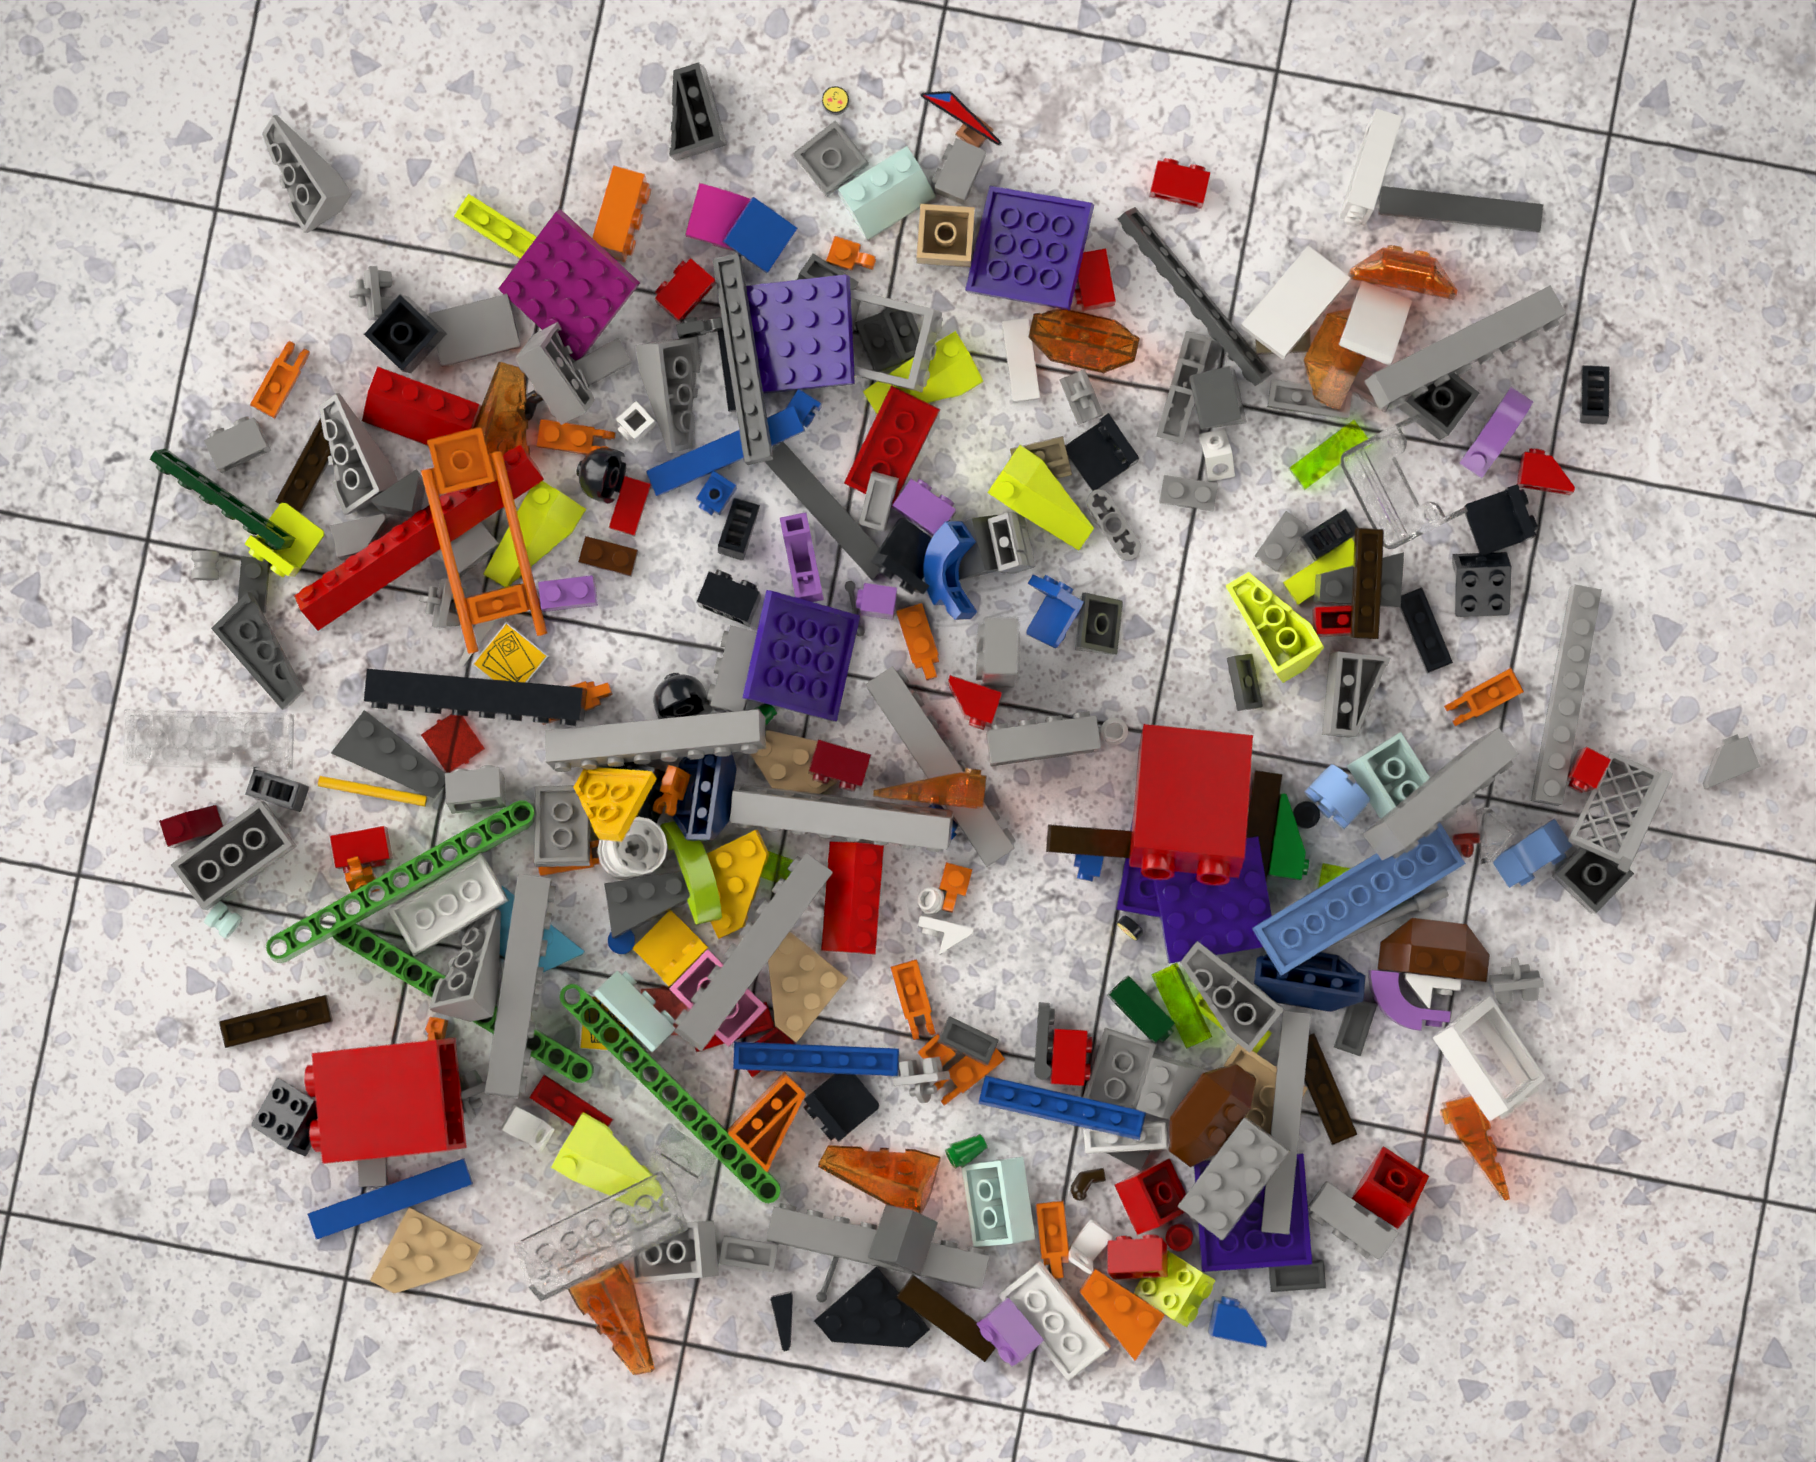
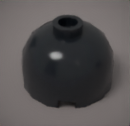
M599 448L591 451L583 461L579 462L576 474L579 476V484L582 491L588 497L606 504H610L615 500L611 497L614 492L620 493L626 474V463L621 462V456L625 457L623 452L611 448Z
M679 673L667 675L664 681L658 685L653 696L654 708L658 719L696 716L704 711L703 705L705 703L707 705L710 703L707 700L706 691L698 679Z

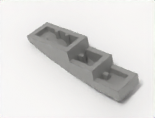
M1186 331L1156 437L1183 444L1195 402L1189 376L1203 373L1212 338Z

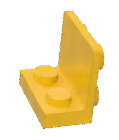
M668 911L633 947V950L669 987L709 949L673 911Z

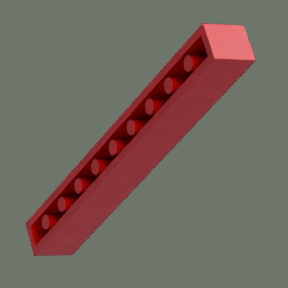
M521 444L514 449L508 450L503 455L514 500L544 480L539 468ZM498 480L449 492L439 497L450 542L504 507ZM430 505L423 510L417 511L411 518L393 527L390 532L371 542L366 548L350 556L345 562L326 572L320 579L302 588L299 593L294 595L300 611L317 631L441 549Z

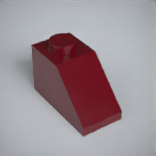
M217 805L184 812L159 821L167 847L170 848L211 836L224 827Z

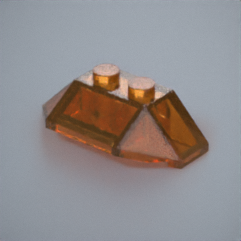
M1388 245L1387 248L1382 247L1352 267L1348 272V276L1352 280L1365 281L1367 283L1451 300L1457 295V288L1438 260L1430 257V253L1416 250L1413 254L1403 252L1402 247Z
M1064 309L1033 314L1028 335L1030 340L1050 361L1100 373H1106L1134 362L1140 340L1138 336L1133 335L1117 320Z
M1351 309L1327 313L1303 360L1314 399L1337 411L1340 410L1367 357L1339 345Z

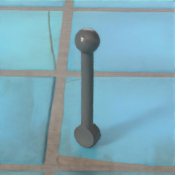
M847 581L845 583V590L849 592L853 614L859 615L854 594L855 583ZM859 620L856 635L863 636L865 634V629L861 626V622Z
M833 1257L821 1292L816 1295L817 1301L821 1303L827 1299L826 1292L839 1257Z

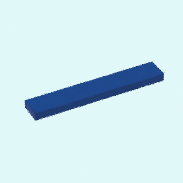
M795 406L767 417L771 446L806 432ZM737 430L647 470L646 473L655 495H663L713 471L744 459L740 431Z
M734 1042L733 1069L898 1076V1048Z
M985 1076L979 1098V1104L1136 1140H1140L1146 1116L1145 1112L990 1076Z
M465 1158L313 1211L308 1213V1217L317 1240L470 1186L473 1182Z

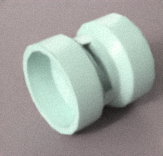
M219 901L209 912L204 923L210 928L215 927L219 931V935L227 939L238 927L243 917L237 913H231L227 905Z

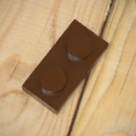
M585 536L578 562L632 577L638 550Z

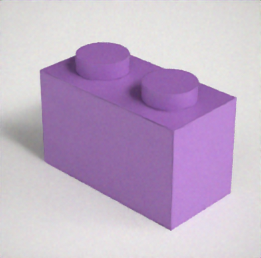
M911 479L894 502L893 509L934 536L936 531L955 515L956 509L953 508L955 503L942 494L940 497L930 492L932 487L923 480L918 479L916 482Z
M593 575L538 582L543 612L598 606L596 584Z
M864 583V589H858L856 608H860L862 616L893 620L897 588Z
M1010 1298L999 1303L977 1323L982 1336L992 1342L997 1348L1001 1359L1011 1366L1022 1361L1044 1341Z

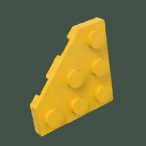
M600 767L582 770L573 788L599 840L623 841L657 778L652 771Z
M758 829L707 853L716 880L721 904L722 918L711 922L718 939L746 925L752 901L755 899L761 881L760 877L764 865H766L769 857V852Z

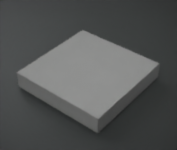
M836 121L793 153V156L826 197L869 165V162Z

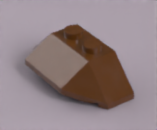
M1411 918L1380 942L1377 969L1487 982L1490 955L1467 924Z
M1236 1063L1203 1073L1170 1117L1169 1152L1190 1168L1217 1154L1250 1111L1256 1078Z

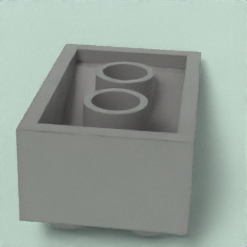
M1155 1053L1151 1058L1136 1110L1170 1120L1171 1115L1200 1076L1211 1070Z
M714 1220L626 1229L631 1284L719 1276Z

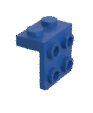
M1032 575L1028 584L1046 595L1027 628L1026 634L1044 644L1057 648L1065 639L1072 622L1079 615L1084 601L1071 594L1074 589L1060 581L1058 582L1047 575L1043 579Z

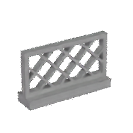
M1610 751L1608 758L1611 761L1599 785L1591 791L1568 841L1618 863V869L1628 873L1673 773L1664 769L1659 773ZM1614 762L1623 766L1626 773L1613 776L1610 769L1611 763ZM1644 775L1651 778L1652 781L1650 785L1639 788L1634 777ZM1629 779L1633 790L1621 793L1617 782ZM1611 784L1616 795L1603 798L1599 788ZM1636 795L1641 805L1629 809L1624 798ZM1619 800L1623 811L1611 814L1606 803ZM1601 805L1605 816L1593 820L1589 809ZM1626 817L1630 828L1619 831L1614 820ZM1609 822L1613 833L1600 836L1596 825ZM1591 827L1595 838L1586 840L1577 836L1579 830ZM1616 838L1620 846L1618 853L1606 849L1604 841Z

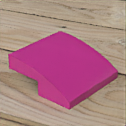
M699 183L685 234L686 237L712 243L713 246L734 251L722 241L750 201V198Z

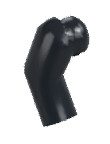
M535 390L524 395L519 400L516 418L521 422L530 421L534 416L537 404L543 401V398Z

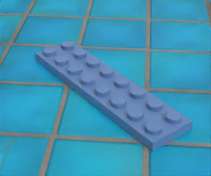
M1437 824L1438 828L1427 837L1423 836L1419 839V844L1409 852H1404L1396 859L1390 856L1384 860L1376 853L1253 927L1254 933L1279 974H1285L1465 865L1466 863L1442 824Z

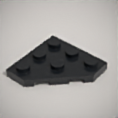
M877 1266L814 1320L831 1342L910 1348L930 1330L915 1310L896 1297L899 1292Z

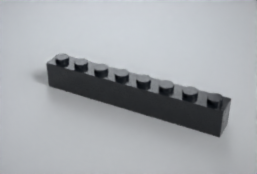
M367 669L364 701L372 703L371 708L388 709V704L398 705V710L414 712L415 707H425V713L441 714L442 709L452 710V715L468 716L470 711L479 712L480 718L495 719V714L506 715V720L522 721V716L533 717V722L549 724L550 718L560 719V725L576 726V721L584 722L587 689L583 687Z

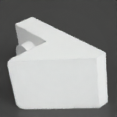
M921 915L918 927L923 928L922 933L938 937L939 932L944 933L939 954L972 935L974 929Z
M1403 973V980L1426 1009H1430L1432 988H1436V994L1452 996L1453 991H1460L1461 980Z

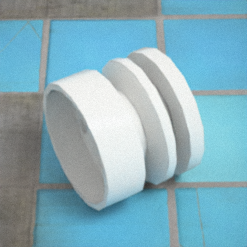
M635 817L622 842L599 840L597 852L599 861L607 873L615 878L628 880L651 873L657 869L666 857L667 842L665 834L659 825L650 819ZM627 847H629L631 850V852H629L628 854H626L625 849Z

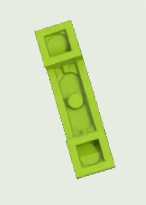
M675 821L662 823L660 827L665 834L668 849L675 851L690 893L687 902L695 924L720 920L722 912L718 888L702 842L686 840Z

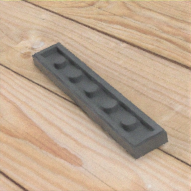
M1382 186L1378 214L1540 232L1543 204Z
M781 442L772 450L774 459L764 462L871 580L875 579L880 574L878 572L879 567L873 564L871 560L879 550V547L784 442Z

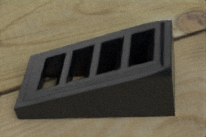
M1582 365L1580 423L1607 424L1609 418L1610 366ZM1588 376L1603 377V381L1588 380ZM1588 388H1602V391H1588ZM1588 399H1602V402H1588Z
M737 498L733 499L718 543L719 554L744 560L760 505ZM736 510L751 513V515L747 517L736 514ZM733 520L745 523L747 527L733 524ZM730 531L742 534L744 536L743 538L734 535H730ZM727 542L740 545V547H739V546H736V545L729 544V543H727Z
M1344 509L1303 535L1300 540L1314 561L1353 537L1355 535V528H1358L1348 511ZM1341 518H1343L1351 530L1347 534L1338 522ZM1334 524L1342 537L1337 539L1329 527L1330 525ZM1322 530L1326 531L1333 543H1327L1321 534ZM1316 535L1324 548L1322 550L1318 548L1312 539L1313 536Z
M253 769L245 795L301 812L309 787L296 781ZM262 778H265L261 794L257 793ZM273 781H275L276 783L272 795L270 797L268 795ZM286 785L282 800H280L283 786Z
M792 1291L772 1295L770 1298L781 1347L784 1351H788L791 1346Z

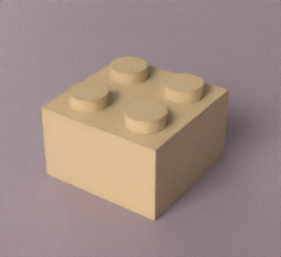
M920 204L916 263L971 267L975 208Z

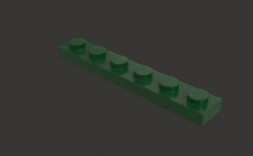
M167 449L154 450L149 460L157 464L156 468L166 475L171 474L178 479L179 485L188 490L193 489L200 494L199 498L202 501L222 509L221 513L231 520H238L243 524L244 530L264 538L265 544L274 550L291 548L296 539Z

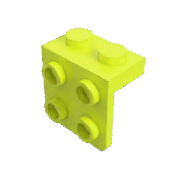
M281 503L269 520L296 538L291 548L274 550L267 546L265 539L259 535H250L245 545L250 548L249 553L261 562L265 559L271 563L270 569L283 578L285 575L295 577L321 542L325 533L320 527L290 505Z
M1167 1250L1168 1277L1141 1278L1134 1293L1174 1321L1187 1327L1197 1317L1200 1305L1211 1294L1216 1280Z

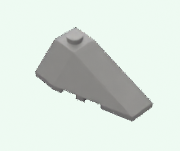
M273 115L262 135L273 164L279 166L283 179L279 180L282 189L287 188L292 201L288 204L290 211L304 233H309L341 212L352 193L335 169L278 115Z
M697 337L636 345L639 373L668 452L692 448L695 421L692 405L693 398H697L698 389L694 388L696 373H700L701 365Z
M336 393L319 405L324 438L329 441L331 456H328L329 465H333L336 481L332 482L333 490L344 515H349L373 505L371 499L398 482V479L390 462L340 393Z
M498 909L474 921L467 929L461 940L463 945L457 957L451 958L448 963L451 967L445 979L440 978L435 986L429 1007L432 1012L469 1022L493 1016L499 989L501 912Z
M1196 941L1180 962L1227 1035L1249 1053L1284 1011L1282 1006L1198 941Z

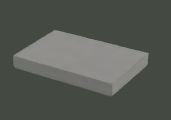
M507 294L428 313L429 317L447 333L436 346L442 367L521 348Z
M574 785L535 786V867L590 866V820L573 788Z
M1104 1028L1090 1072V1081L1087 1082L1083 1098L1136 1109L1151 1058L1155 1054L1158 1044Z

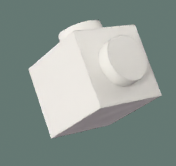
M637 401L616 418L620 425L617 429L627 441L632 438L635 443H638L656 426L652 417Z

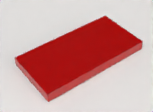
M891 385L844 484L866 494L873 471L899 478L893 500L894 504L941 409Z

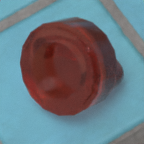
M1478 832L1454 834L1452 836L1453 844L1460 845L1461 853L1466 858H1470L1473 855L1474 844L1481 843Z

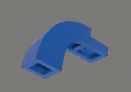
M946 521L932 537L924 559V581L929 585L927 593L933 605H945L947 613L954 620L972 619L977 613V610L963 591L959 582L960 562L966 552L976 543L963 521Z

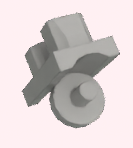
M369 266V270L364 271V280H356V289L349 291L350 298H357L358 307H366L367 302L368 320L380 317L394 301L393 297H380V288H390L392 286L391 271L378 270L377 266Z
M1085 369L1059 380L1078 425L1103 415Z
M441 578L439 589L430 586L428 596H420L419 601L427 603L425 613L433 615L434 611L432 627L460 626L457 611L449 609L451 599L454 600L449 578ZM462 585L465 596L467 587Z
M1517 957L1511 958V966L1501 967L1502 974L1489 975L1490 985L1495 992L1499 1004L1513 1002L1512 990L1521 989L1523 1000H1538L1539 988L1543 987V978H1540L1539 971H1530L1529 964L1519 965Z
M940 1057L922 1059L924 1074L918 1075L917 1060L899 1062V1077L893 1078L894 1086L916 1084L915 1088H910L909 1094L910 1096H916L920 1103L929 1102L931 1094L937 1093V1087L935 1085L930 1086L929 1082L950 1079L949 1071L942 1070Z
M476 1070L461 1075L467 1088L461 1092L464 1104L462 1105L463 1113L467 1112L470 1119L476 1117L474 1109L482 1106L483 1103L480 1098L470 1101L469 1098L484 1092L486 1088V1082L482 1081Z

